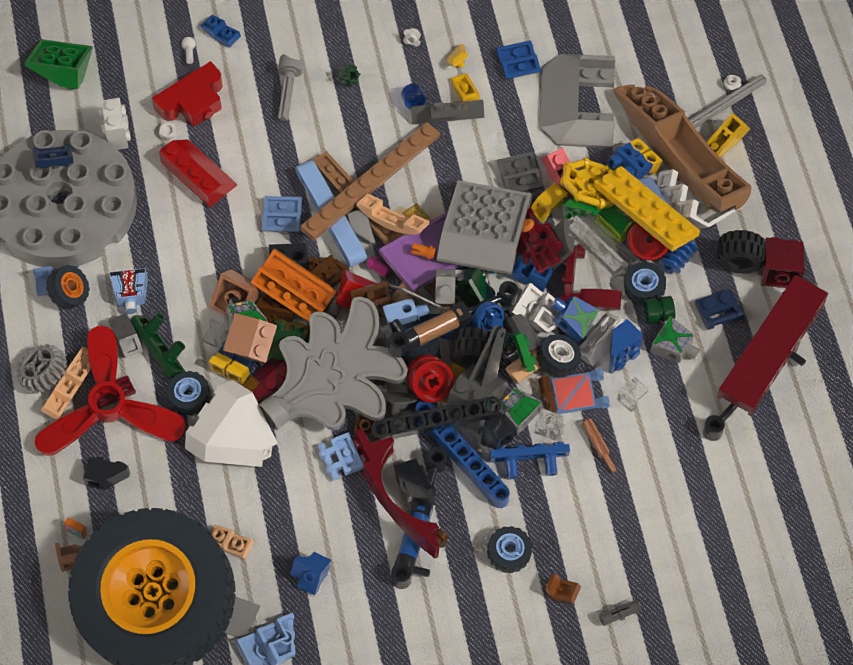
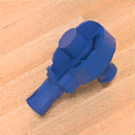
M484 302L472 315L473 327L492 331L495 325L504 328V311L494 302Z

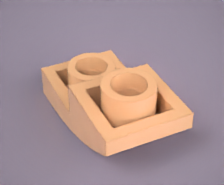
M538 349L530 352L535 357L536 365L534 367L536 370L529 373L522 371L520 358L505 368L516 384L527 379L533 372L542 368L536 359Z
M214 525L210 533L224 552L244 560L254 544L252 539L234 534L231 529Z

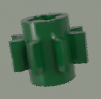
M345 64V68H339L340 71L337 77L341 80L340 84L352 87L353 82H359L358 79L361 73L357 71V66L351 67V64Z

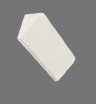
M608 314L579 347L582 355L581 359L584 362L594 366L610 348L613 329L624 322L623 318Z

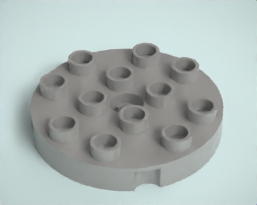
M43 130L21 141L1 157L0 243L6 242L10 247L12 255L35 266H52L55 269L66 265L80 266L103 256L104 248L111 243H119L129 230L137 207V194L133 175L123 155L106 140L87 131ZM70 144L73 164L36 168L32 148L38 147V149ZM57 194H70L64 203L56 204L51 201Z

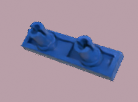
M564 442L552 443L553 445L546 446L544 443L534 444L533 447L516 445L510 449H505L502 446L498 450H490V463L505 462L507 479H517L518 460L542 458L545 461L546 476H555L558 474L556 458L569 456L570 445L564 444Z

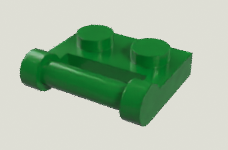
M521 331L511 333V340H514L522 363V371L529 373L536 370L534 367L536 360L534 355L529 352L528 346H530L527 336L523 335Z

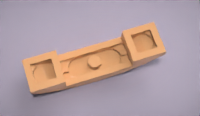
M368 193L357 202V207L370 219L398 233L419 234L429 225L428 220L415 214L408 218L384 207L383 200Z

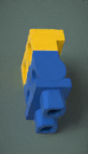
M637 138L622 147L616 148L613 155L609 158L607 165L611 169L622 166L635 178L641 179L647 174H656L663 160L652 150L649 151L650 148L640 138ZM639 145L642 148V150L636 149L637 146ZM650 157H652L655 161H649Z

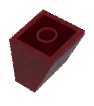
M766 237L765 264L761 272V286L786 289L794 275L803 277L804 242L795 239L785 240L777 237Z

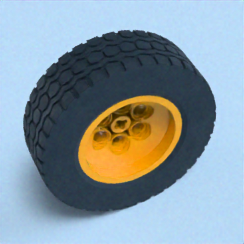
M149 508L138 509V511H128L124 513L125 515L120 514L112 518V521H107L101 525V529H96L90 535L91 538L86 540L81 547L82 551L78 552L75 558L76 563L73 564L70 572L72 577H69L68 588L70 591H68V600L76 628L86 643L113 665H193L194 661L198 662L205 657L204 654L206 652L209 653L215 647L214 644L220 641L223 637L222 633L226 632L230 623L229 619L232 618L236 588L233 570L227 555L204 526L180 512L177 513L168 509L163 510L162 508H151V510ZM159 569H162V575L158 578H155V572ZM138 577L144 578L140 585H135ZM178 582V587L175 590H169L171 583ZM154 590L157 591V596L155 597L152 596V591ZM134 597H139L138 604L131 605V600ZM168 602H174V607L171 610L165 609ZM154 609L155 614L151 618H146V613Z

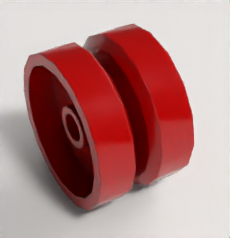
M637 222L630 228L627 234V245L630 252L641 260H655L662 257L668 250L665 245ZM646 237H652L653 241L648 243Z
M429 354L421 355L413 359L407 367L406 384L423 401L432 403L441 401L450 393L454 383L453 373L449 366L438 357Z

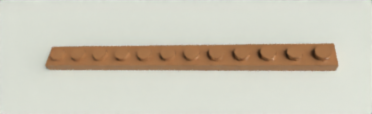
M327 151L313 159L321 175L339 194L355 182ZM357 206L353 208L354 211L360 210ZM369 218L372 231L385 245L404 236L402 233L387 229ZM436 280L424 286V289L434 300ZM455 292V304L463 300ZM440 305V306H442V307H444V308L450 310V307H451V306Z

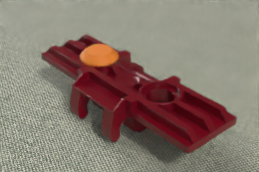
M530 207L526 213L517 251L521 254L525 265H529L528 258H530L539 274L562 261L557 252L563 245L554 235L551 224L544 223L541 225Z

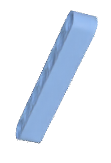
M313 160L295 167L299 180L318 212L334 199L332 192ZM345 216L328 229L350 268L367 260L365 250Z

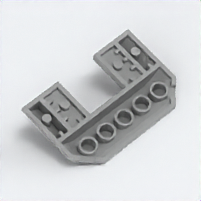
M560 54L543 67L540 130L545 134L547 133L558 146L613 148L614 114L578 112L579 86L614 88L615 56Z

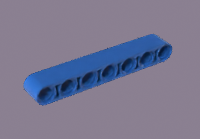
M420 401L416 405V412L434 409L435 407L430 402ZM441 414L436 417V423L441 421ZM423 418L418 420L420 425L423 424ZM453 427L427 432L495 507L504 508L508 505L509 488ZM451 438V439H453L454 441H452V442H447V441H445V439ZM459 452H465L466 455H465V456H459L458 453H459ZM477 466L479 469L472 470L470 467ZM484 480H490V481H492V483H491V484H485V483H483V481H484ZM503 494L505 497L497 498L496 495Z

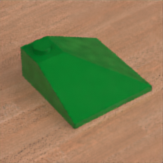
M40 39L25 61V66L60 87H66L70 90L78 89L84 80L93 46Z

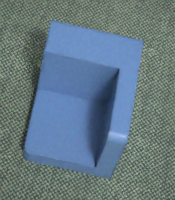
M52 266L33 269L37 296L48 295L46 281L53 271Z

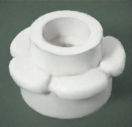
M728 75L724 79L725 88L730 92L741 87V79L738 76Z

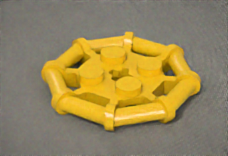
M583 157L582 160L575 162H566L563 165L560 184L571 193L576 202L581 201L596 206L597 209H603L605 206L614 204L593 187L595 180L613 171L608 165L591 161L587 157Z

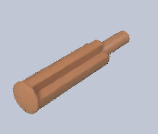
M592 419L584 421L582 426L599 457L604 458L612 473L615 472L616 468L609 457L610 451Z

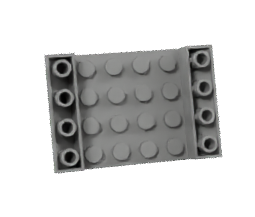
M458 180L443 226L437 261L512 275L517 246L527 210L531 206L533 194Z

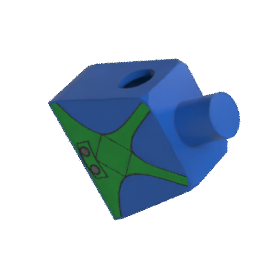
M557 297L551 304V307L558 311L554 318V323L575 342L584 339L599 312L597 308L577 297H571L565 301Z

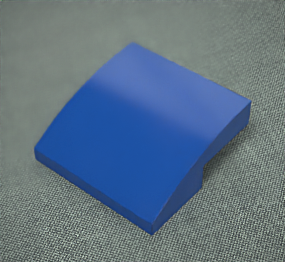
M531 40L496 49L506 80L541 72L537 54L535 55Z

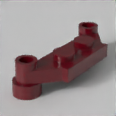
M578 243L574 245L573 253L564 260L563 266L566 268V273H562V284H565V294H561L562 301L571 297L580 299L581 293H575L573 289L576 259H585V244Z

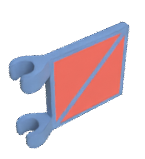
M602 368L566 377L551 378L558 415L594 408L604 409L610 406L608 396H602L597 399L594 397L591 380L601 381L604 379Z

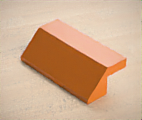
M273 249L264 265L259 268L250 282L308 322L312 313L325 311L338 291L276 249Z

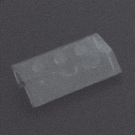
M590 212L582 219L575 216L570 220L569 234L614 277L625 276L628 269L633 265H637V263H641L594 216H591Z

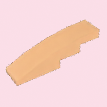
M82 346L61 378L62 380L59 381L41 409L42 412L56 420L61 417L91 370L87 348Z

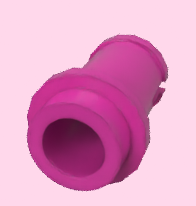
M371 256L367 261L366 265L369 270L373 269L384 278L389 275L391 268L382 263L379 257Z

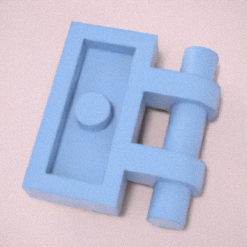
M349 432L330 439L332 447L327 448L325 443L318 445L319 456L321 460H324L327 474L331 476L333 481L340 478L338 471L343 469L345 476L363 469V463ZM336 454L339 461L333 463L331 456Z

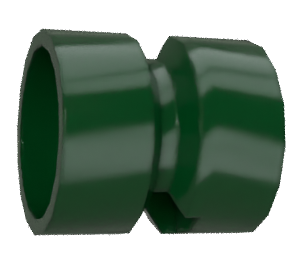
M672 296L660 297L658 301L656 298L644 300V314L648 324L659 323L660 319L665 322L669 317L675 319V305Z

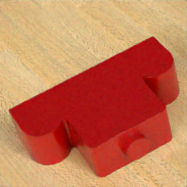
M211 61L152 97L154 109L166 121L175 120L179 113H181L192 126L210 119L222 109L221 99L217 94L223 87L221 72Z

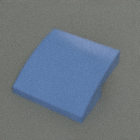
M265 196L262 231L300 232L302 197Z

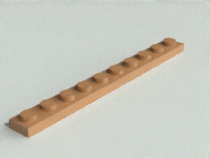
M426 122L303 223L300 230L311 240L315 241L355 208L357 202L367 193L372 194L440 137V132Z

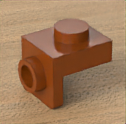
M553 573L546 584L545 590L552 600L574 604L581 586L576 582L562 580L557 574Z

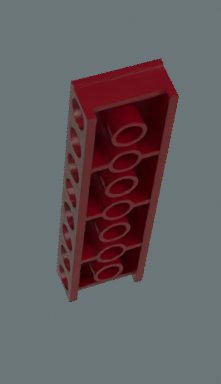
M794 275L718 389L717 398L721 399L722 397L748 412L749 416H752L826 303L829 293Z

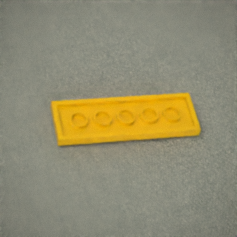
M622 166L594 181L593 187L672 252L699 236L700 230Z

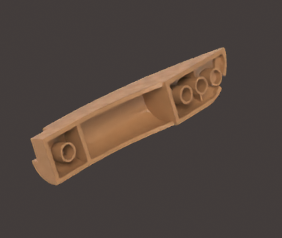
M624 85L613 89L622 107L651 148L670 170L674 169L678 172L677 178L709 208L715 206L720 212L730 207L738 210L746 203L751 194L752 186L733 171L711 149L689 121L683 109L664 93L650 86L643 88L635 87V85Z

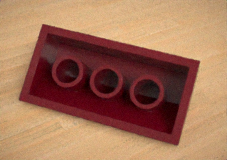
M271 358L242 385L253 392L258 404L281 388L287 375L286 362Z

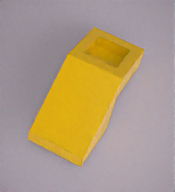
M554 182L537 197L531 209L537 219L544 224L553 209L560 208L569 193Z

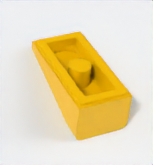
M467 73L450 78L460 101L480 100V94Z

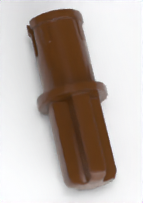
M543 376L538 379L541 391L540 399L543 400L545 415H551L550 407L554 415L558 412L554 400L555 393L552 391L550 378Z

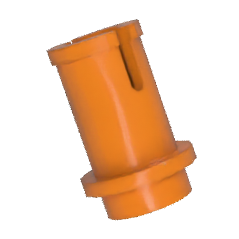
M414 242L411 254L426 257L427 260L435 258L436 248H433L432 245L428 247Z

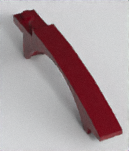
M363 429L356 430L353 443L356 450H359L361 454L360 457L363 463L362 475L375 497L395 523L415 543L434 559L439 558L440 546L435 532L439 530L437 523L424 521L404 512L390 499L383 486L381 474L385 463L394 453L393 437L370 443Z

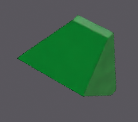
M574 197L562 205L564 218L570 219L572 216L574 219L579 216L586 217V212H590L591 216H595L602 210L581 201L576 202Z

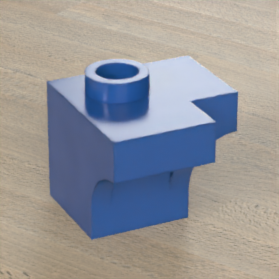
M313 552L308 557L297 556L294 559L290 575L299 579L298 588L316 595L321 583L328 575L332 560L316 552Z

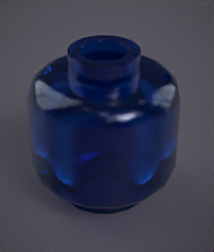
M410 83L401 91V98L406 108L411 110V106L425 105L427 97L421 85Z

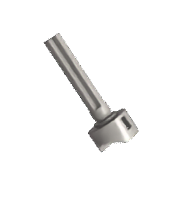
M285 54L280 56L278 67L279 73L284 75L277 118L281 122L288 121L294 78L302 74L304 60H296Z

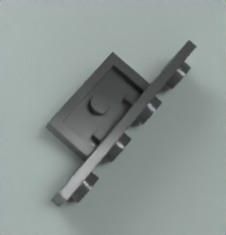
M483 100L411 106L412 124L484 118Z

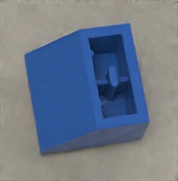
M628 319L614 328L612 332L609 357V372L611 374L616 370H622L626 362L630 359H636L640 354L643 334Z

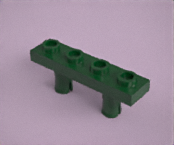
M156 312L150 320L147 315H134L130 321L135 331L141 336L144 344L154 355V359L158 361L164 373L169 378H173L176 374H180L183 371L186 372L177 360L178 356L185 349V345L181 341H175L171 348H169L157 331L166 320L165 316L160 312Z

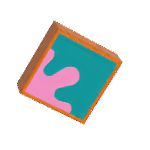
M67 518L64 523L66 530L84 540L87 536L85 525Z

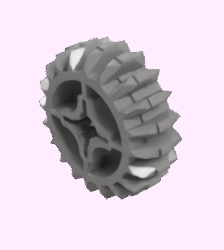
M49 344L39 345L37 349L33 348V351L27 352L28 355L22 357L23 361L18 363L19 368L16 370L18 373L16 377L20 385L30 393L34 392L36 394L39 391L43 393L45 389L50 390L52 385H56L58 380H62L61 375L65 374L64 370L67 368V360L63 355L64 353L56 346Z

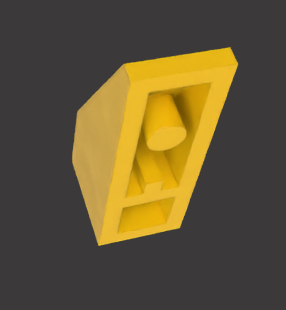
M732 113L706 143L719 157H722L745 136L750 128Z

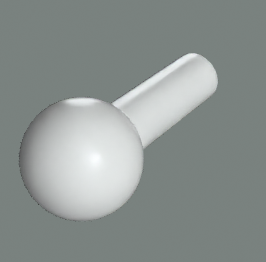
M185 37L182 40V47L186 50V62L188 64L193 63V49L196 46V42L192 37Z

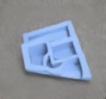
M293 613L280 617L274 623L257 629L255 633L236 640L235 644L246 665H281L295 656Z

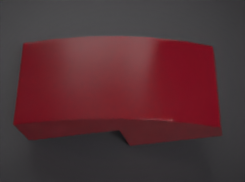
M581 289L580 300L595 308H600L602 311L620 310L622 292L610 289Z

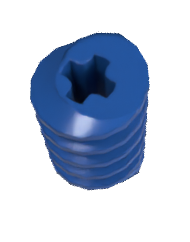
M691 240L673 252L668 249L667 253L658 261V264L668 274L673 272L679 274L681 272L680 268L685 267V263H688L689 258L694 256L693 253L698 251V247Z

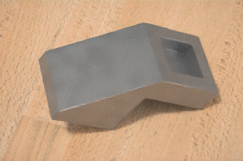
M126 313L108 320L124 358L143 351L137 333Z

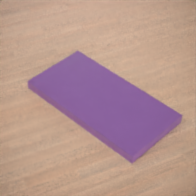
M448 211L429 221V225L419 234H406L379 249V254L413 293L436 280V269H456L461 266L437 261L441 234ZM414 242L428 247L432 245L433 248H436L435 258L427 260L426 257L411 254Z

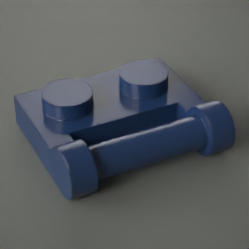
M70 144L38 149V147L32 148L36 168L73 164Z
M731 289L695 300L696 308L707 330L714 329V326L735 319H744V313L739 307ZM730 310L733 311L732 313H729V314H726V315H723V316H720V317H717V318H714V319H711V318H710V317H712V316H715V315H718V314H721V313H724V312H727V311H730Z

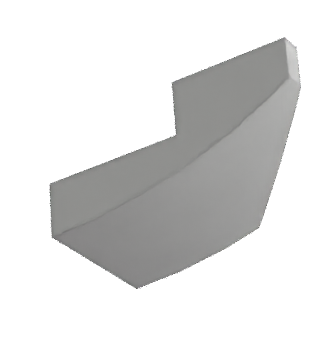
M361 210L348 213L350 225L356 236L375 245L376 242L368 216Z

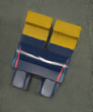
M224 341L216 355L212 356L209 360L210 369L243 385L255 366L256 361L223 351Z

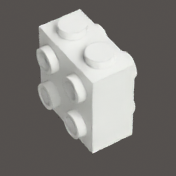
M120 98L101 100L102 108H99V113L102 120L101 127L104 140L112 144L117 150L128 148V141L131 140L128 129L129 124L125 104L121 105Z

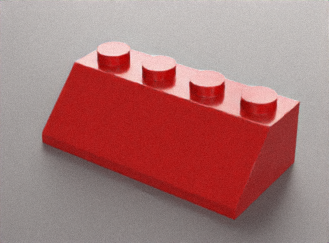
M188 139L172 140L159 150L161 163L209 208L237 186L236 182Z

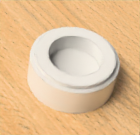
M170 122L163 123L159 127L160 138L164 141L174 140L177 136L176 126Z

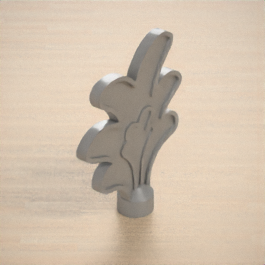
M355 297L352 300L349 318L342 333H340L339 324L332 316L323 312H314L309 318V343H306L297 336H288L280 341V352L287 365L286 379L277 392L258 404L265 419L276 430L290 421V419L297 417L312 418L329 430H339L346 420L345 408L354 410L374 421L382 420L386 412L385 398L380 389L369 380L376 379L400 384L407 379L408 369L402 358L392 356L388 348L374 346L379 333V315L374 303L367 298Z

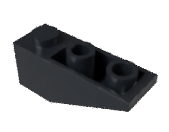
M416 458L393 465L396 480L402 492L430 506L435 505L434 497L437 496L435 487L431 485L428 474L426 475L423 465H419Z

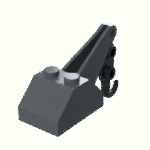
M498 325L493 327L476 366H471L459 375L449 393L446 406L490 396L501 399L508 387L506 381L497 377L501 353L511 355L516 351L515 343H512L506 329ZM498 402L492 405V411L495 410ZM479 406L474 408L473 415L479 413ZM460 410L455 412V419H458L460 417ZM486 420L461 426L480 435Z

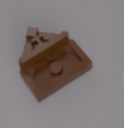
M333 255L325 258L309 256V272L333 288L341 282L344 270L350 272L349 268L337 259H334Z

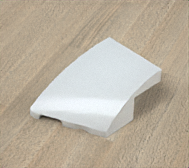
M528 283L509 314L511 316L522 314L534 329L544 333H548L558 327L554 323V318L558 311L551 307L555 298L549 293H542L532 283Z

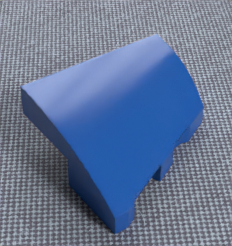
M519 254L512 275H509V277L525 284L532 283L536 288L544 292L553 269L550 267L538 274L530 258H528L529 265H525L521 254Z

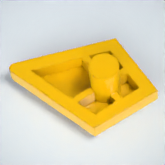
M459 44L448 56L446 62L453 67L458 66L459 68L465 66L464 60L468 57V53L464 44Z

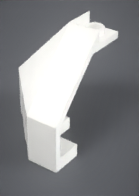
M674 169L659 173L657 187L665 202L698 229L708 228L737 211L732 207L722 212L715 206L709 208L686 185L677 180L678 172Z
M234 380L219 385L213 392L216 395L210 404L206 402L197 415L200 418L194 427L190 426L186 431L185 449L204 462L262 467L263 460L271 457L272 446L278 443L253 392Z

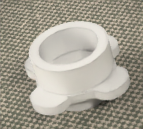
M414 28L404 30L405 38L403 42L419 46L420 32Z

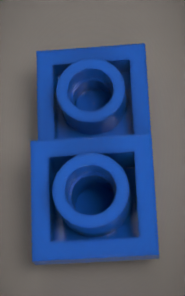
M211 15L201 25V28L206 33L229 48L241 37L239 31L227 26L225 20Z

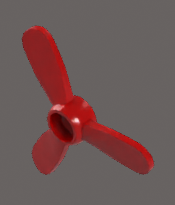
M96 326L89 331L87 337L89 363L96 383L89 393L88 404L61 417L41 430L36 435L34 443L39 453L51 456L59 453L80 438L97 421L109 423L120 418L146 434L166 442H175L184 436L186 423L183 417L168 409L154 404L127 399L124 390L116 383L118 363L116 336L109 327ZM109 393L113 396H118V405L111 410H101L98 408L97 401L101 395Z

